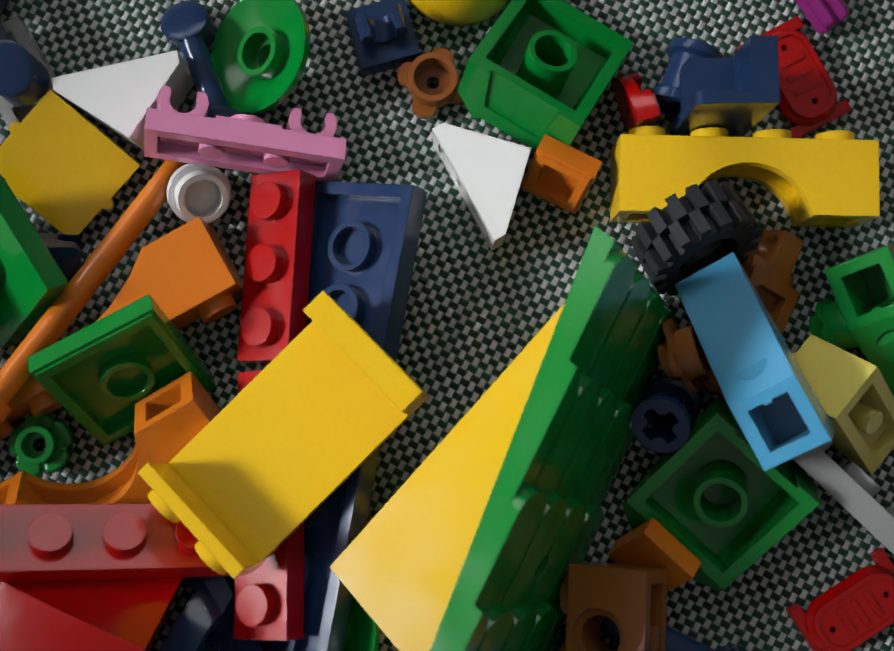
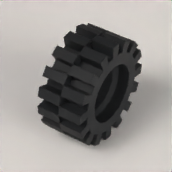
M716 180L706 181L702 190H700L697 184L686 187L685 196L678 198L674 193L666 198L665 201L668 205L662 210L654 207L648 212L647 216L650 222H639L635 228L638 235L631 238L632 250L656 290L662 295L667 292L669 296H677L678 292L674 284L732 252H735L740 263L743 264L749 258L747 251L756 250L759 245L757 238L762 237V230L736 189L728 182L723 181L719 185Z

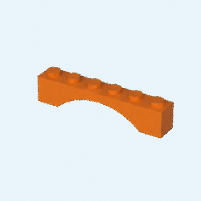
M198 216L141 248L129 278L110 307L98 320L150 294L178 331L200 318L204 324L210 323L237 308L238 305L235 298L242 295L243 280L214 228ZM32 375L8 404L13 410L0 426V441L14 431L11 423L23 416L32 413L33 417H39L62 407Z

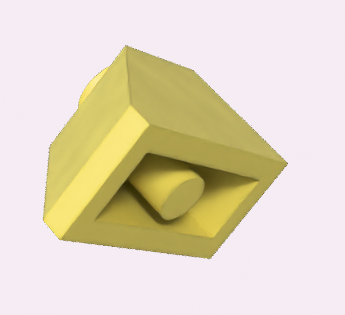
M811 334L799 350L792 354L835 428V433L831 440L834 443L832 446L862 470L873 475L894 448V396L876 365Z

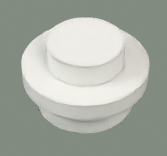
M185 164L173 173L167 185V200L171 209L181 220L187 223L198 216L207 223L217 220L227 210L231 200L230 183L217 167L204 164Z

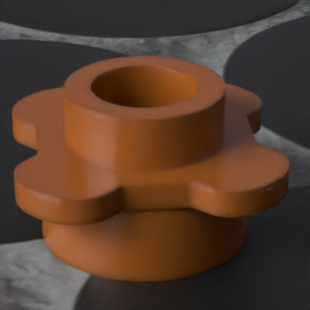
M436 48L432 52L420 55L413 62H405L400 66L397 73L398 82L401 86L408 89L413 99L412 112L417 117L430 119L439 108L450 103L454 105L464 103L457 91L461 79L458 78L457 69L454 65V55L449 50ZM428 80H438V87L434 89L429 88L427 85Z
M672 319L662 322V329L666 341L658 343L657 347L661 366L669 379L680 378L691 394L699 392L700 384L698 378L712 374L713 370L693 325L677 329Z

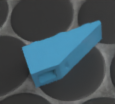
M735 252L674 284L726 402L764 472L832 440L835 428Z

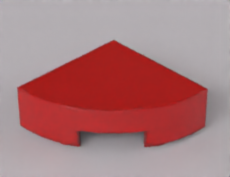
M635 72L613 78L611 84L626 134H628L629 129L634 127L653 126L660 117L661 110L653 90L647 89L642 91L640 86L642 84V76Z

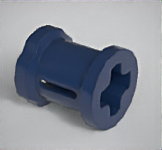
M687 37L675 38L671 40L667 49V55L670 58L669 64L660 86L654 87L652 90L661 112L668 116L676 118L681 112L679 72L684 62L691 58H723L722 54L715 47L697 39Z
M666 374L656 377L647 387L645 392L646 398L633 411L631 428L637 441L646 449L657 453H670L680 449L687 442L692 429V423L698 418L701 411L700 402L702 395L700 391L691 394L680 378L671 380ZM683 396H686V401L682 405L680 402ZM652 419V420H654L655 422H654V424H653L651 430H649V429H648V424H649L650 420Z

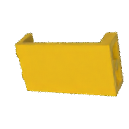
M324 291L303 309L312 322L169 463H147L138 472L143 480L152 488L148 493V498L152 505L165 518L174 523L181 521L199 540L194 545L197 554L207 566L220 575H225L228 572L235 579L254 572L430 397Z

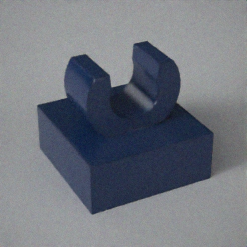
M384 0L345 11L363 77L400 67L405 62H413L421 55L405 0Z

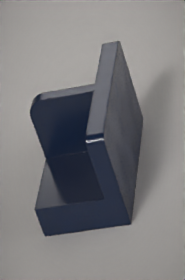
M750 36L734 57L691 58L685 61L679 72L681 112L670 124L669 135L690 136L691 131L706 127L725 128L729 131V137H743L780 103L778 36Z

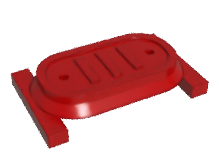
M799 16L759 35L778 36L780 103L778 106L783 115L789 121L796 124V126L789 129L792 132V138H801L852 110L847 100L837 104V92L833 81L808 38L798 32L804 26Z
M878 548L869 554L875 565L859 569L819 595L810 603L806 614L796 602L785 609L812 651H852L894 623V565L883 549Z

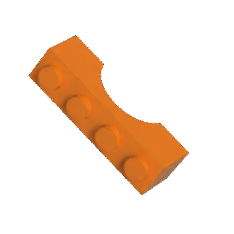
M190 371L135 403L134 437L136 444L128 458L117 469L96 480L75 484L50 482L22 470L0 483V505L152 504L148 498V493L152 488L143 480L138 472L147 463H169L221 410Z

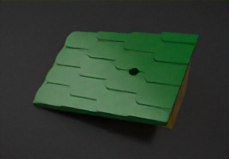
M596 225L565 303L330 566L331 570L399 651H550L563 626L567 615L561 609L560 591L562 582L569 573V563L584 561L601 526L604 514L600 505L634 437L631 428L633 411L641 402L660 363L657 350L658 343L666 341L662 322L672 319L676 325L675 314L667 308L662 297L652 289L648 279L637 270L632 258L625 254L619 245Z

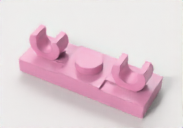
M163 86L158 93L157 109L147 107L144 125V157L191 164H204L212 167L259 174L302 169L315 175L316 181H336L345 161L347 139L334 137L337 129V120L332 113H326L321 132L316 134L304 130L301 125L302 108L296 107L290 113L286 129H282L280 125L268 124L263 119L249 114H237L231 117L216 115V118L207 117L209 101L205 92L198 91L195 108L192 111L181 113L171 106V87Z

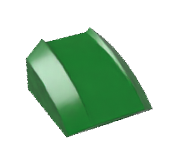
M511 0L469 57L457 91L473 118H481L530 147L534 152H536L544 134L571 146L634 42L563 0Z
M717 398L692 423V429L687 442L676 451L664 453L636 485L622 505L628 522L633 529L652 517L656 519L701 561L692 580L722 591L818 507L820 501L815 483L793 459L764 472L727 402Z

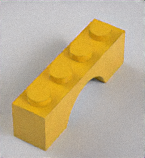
M638 126L629 129L628 134H620L610 152V222H650L647 213L654 207L661 210L668 204L665 199L675 193L678 198L685 196L686 187L694 184L700 186L706 183V181L723 177L744 178L767 188L782 203L793 227L855 228L880 217L879 140H856L855 133L852 131H825L816 134L815 139L792 138V132L786 129H765L754 132L752 137H729V131L725 128L706 127L691 131L690 136L666 135V129L659 126Z

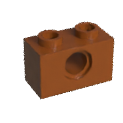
M595 561L569 563V573L565 576L560 591L561 609L567 615L566 641L562 644L559 651H613L605 645L600 633L601 623L605 616L610 618L619 629L620 644L616 651H665L668 568Z

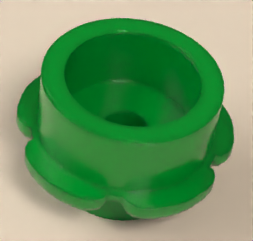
M825 298L818 302L815 308V315L809 318L811 334L851 353V349L859 347L848 330L837 301Z
M47 413L39 417H33L32 414L25 417L23 425L14 428V431L11 432L8 447L9 452L17 458L16 466L21 471L24 470L34 476L41 475L43 471L48 473L59 471L66 465L73 450V436L67 424L62 420L52 419V416ZM39 438L45 441V448L42 451L35 447V443Z

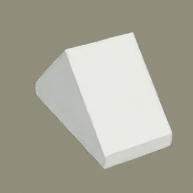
M177 50L51 78L53 90L76 109L143 151L147 107L157 109V98L160 89L163 86L171 87V106L177 111L194 85L188 65Z
M442 123L432 128L433 146L492 251L503 244L531 148Z

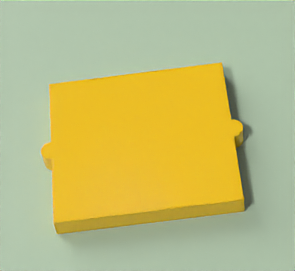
M50 89L22 122H12L9 125L11 134L0 146V174L5 178L14 195L61 233L69 235H79L102 208L105 210L111 209L114 205L112 197L141 166L137 160L53 89Z

